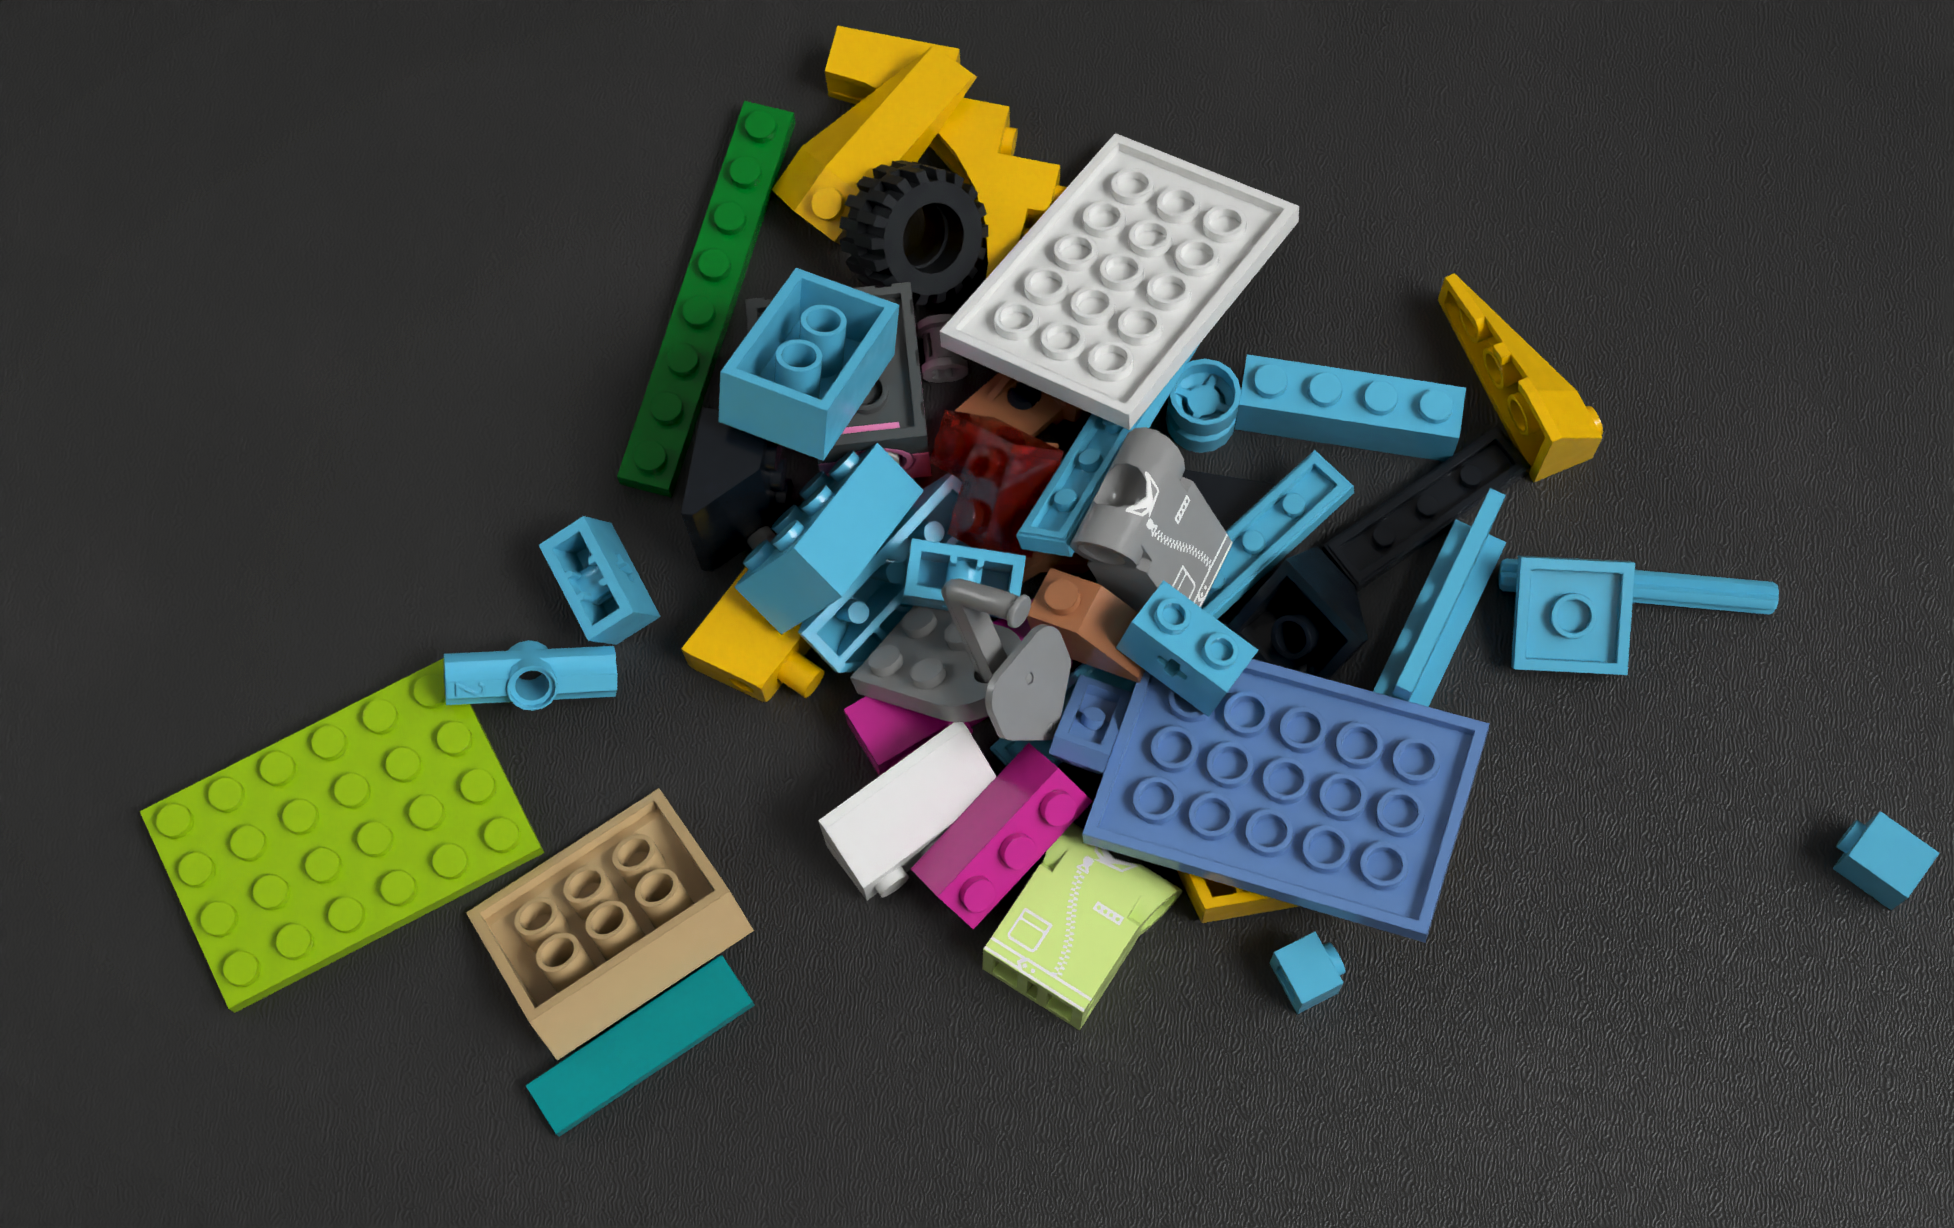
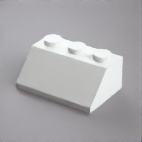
M954 722L818 820L827 848L867 901L877 893L882 898L899 889L909 879L906 872L914 866L997 776L967 726L963 722Z

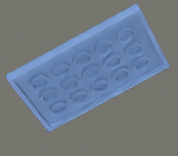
M1255 659L1250 661L1208 717L1145 671L1140 683L1136 682L1082 833L1083 843L1426 943L1490 723Z

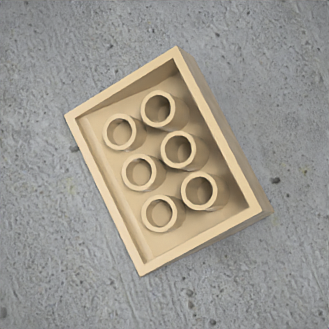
M659 788L466 912L527 1020L556 1060H559L754 931L732 893Z

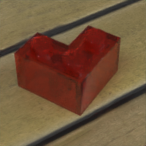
M945 410L939 432L935 438L930 463L963 480L947 534L973 548L1025 555L1027 558H1032L1033 551L1021 549L1016 534L1059 467L1064 451L995 417Z

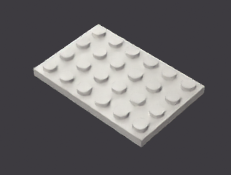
M1115 133L939 331L941 347L1130 430L1299 222V206Z

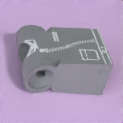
M1147 427L1134 428L1127 434L1099 491L1074 535L1070 547L1077 554L1089 560L1087 565L1100 585L1138 613L1163 581H1166L1199 607H1202L1233 542L1195 483L1182 477L1185 471V464L1179 448L1164 434Z

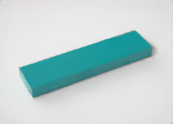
M720 955L527 1084L526 1087L555 1134L560 1137L745 1013L755 1004L724 957Z

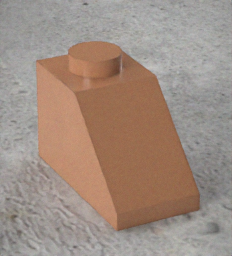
M1050 568L1031 603L1027 616L1030 628L1033 629L1040 624L1057 628L1062 635L1070 658L1075 661L1140 683L1146 671L1116 649V646L1138 612L1102 585Z

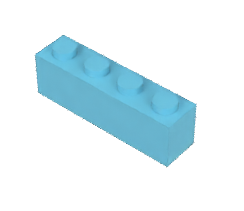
M1247 354L1235 430L1445 462L1453 456L1460 438L1466 387Z

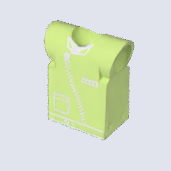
M1072 823L1046 851L1043 863L1038 866L984 947L982 969L1080 1030L1138 937L1167 912L1182 893V889L1141 864L1116 859L1106 849L1083 843L1082 833L1084 829Z

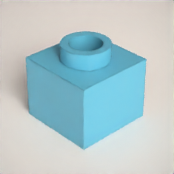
M1316 931L1275 951L1270 961L1273 971L1297 1014L1338 994L1343 985L1340 975L1346 972L1344 964L1332 943L1322 944Z

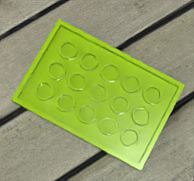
M444 658L140 811L229 1010L236 1013L545 853L472 705H446Z

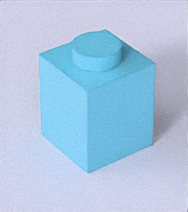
M1880 811L1865 825L1856 819L1836 845L1844 853L1833 869L1885 907L1892 910L1908 899L1940 853Z

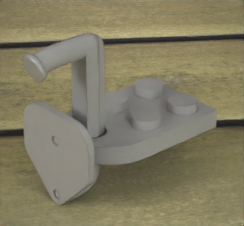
M951 579L944 584L941 590L942 597L949 611L914 605L850 677L857 693L949 722H968L989 716L997 735L1010 741L1052 740L1061 720L1071 669V658L1061 633L1053 626L1046 624L1037 625L1021 641L1019 636L1012 630L992 623L989 614L1007 620V624L1011 628L1019 627L1027 618L1031 608L1029 596L1025 594L1017 596L998 588L964 579Z

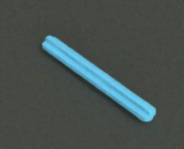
M1506 558L1502 560L1498 572L1499 589L1502 591L1516 592L1518 559ZM1635 570L1633 603L1769 615L1777 609L1779 601L1778 585L1769 581Z

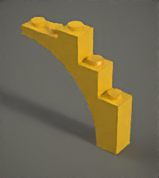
M837 26L825 68L828 95L835 99L858 104L933 45L959 64L960 49ZM963 97L929 147L936 152L953 173L964 178L963 183L974 187L978 192L974 201L984 204L987 214L981 218V223L988 225V237L984 238L988 261L987 278L1067 187L1060 186V165L1013 156L1018 129L1010 127L1009 106Z

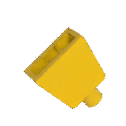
M745 567L681 648L685 659L694 670L762 702L769 701L783 683L804 698H807L818 687L825 671L804 657L811 646L798 633L802 622L781 635L734 588L747 572L748 568Z

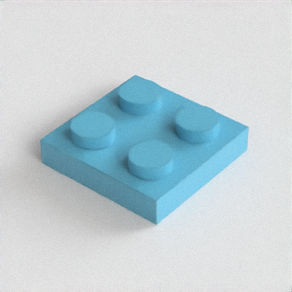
M1518 556L1511 667L1517 670L1628 675L1635 563L1619 560Z

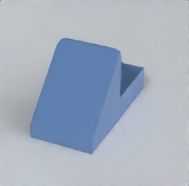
M1080 674L1055 732L1048 754H1051L1056 760L1103 775L1132 692Z

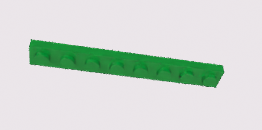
M748 101L743 103L617 475L620 485L672 498L773 193L772 188L776 184L796 124L794 112Z

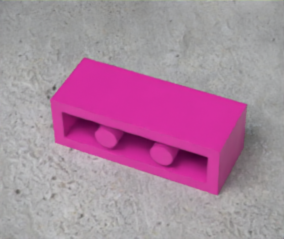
M1028 743L914 864L911 870L940 900L974 929L1093 801L1054 763Z

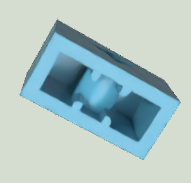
M582 516L539 544L588 641L617 645L661 617L612 523Z
M912 538L902 604L948 610L941 590L944 584L951 579H964L1020 596L1026 556ZM989 614L990 617L1000 618V617H997V616H994V615Z
M1166 581L1160 584L1132 620L1116 646L1117 650L1208 717L1258 652V649Z

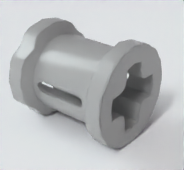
M938 314L920 320L916 325L917 335L923 339L925 363L921 366L922 377L928 382H952L962 379L969 374L968 362L963 359V356L941 347L939 331L954 315Z

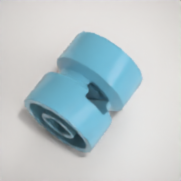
M1210 359L1193 360L1185 364L1180 378L1168 396L1166 413L1168 433L1184 449L1199 453L1215 451L1226 444L1232 436L1241 389L1238 378L1229 367L1219 361Z

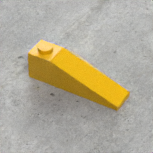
M933 45L804 144L774 185L772 191L794 212L831 240L840 244V239L846 237V230L839 228L841 216L848 217L850 207L844 204L849 194L857 196L860 190L856 185L863 176L874 178L873 169L882 164L891 166L892 161L899 160L911 163L912 161L918 162L977 76Z
M1455 273L1446 276L1441 287L1438 302L1512 443L1532 466L1529 472L1532 481H1539L1592 459L1602 440L1603 434L1602 423L1595 409L1592 406H1585L1578 391Z

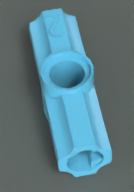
M527 640L518 642L508 651L444 654L446 705L513 702L515 706L523 710L534 711L543 709L551 704L553 700L616 697L617 665L614 646L548 649L537 641ZM528 671H539L542 673L539 677L532 680L519 678L520 675Z

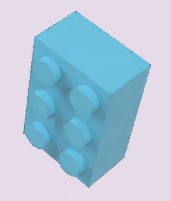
M795 268L720 371L718 422L824 461L895 354L899 304Z
M878 443L859 456L853 450L849 451L829 471V476L824 471H821L801 489L799 494L804 501L799 507L796 505L791 506L775 521L771 529L776 533V536L771 542L767 539L764 540L745 558L743 564L748 570L734 588L782 635L844 596L924 490Z

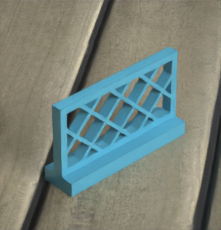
M1490 488L1472 526L1455 519L1373 692L1429 707L1505 547V541L1489 534L1505 499V494Z

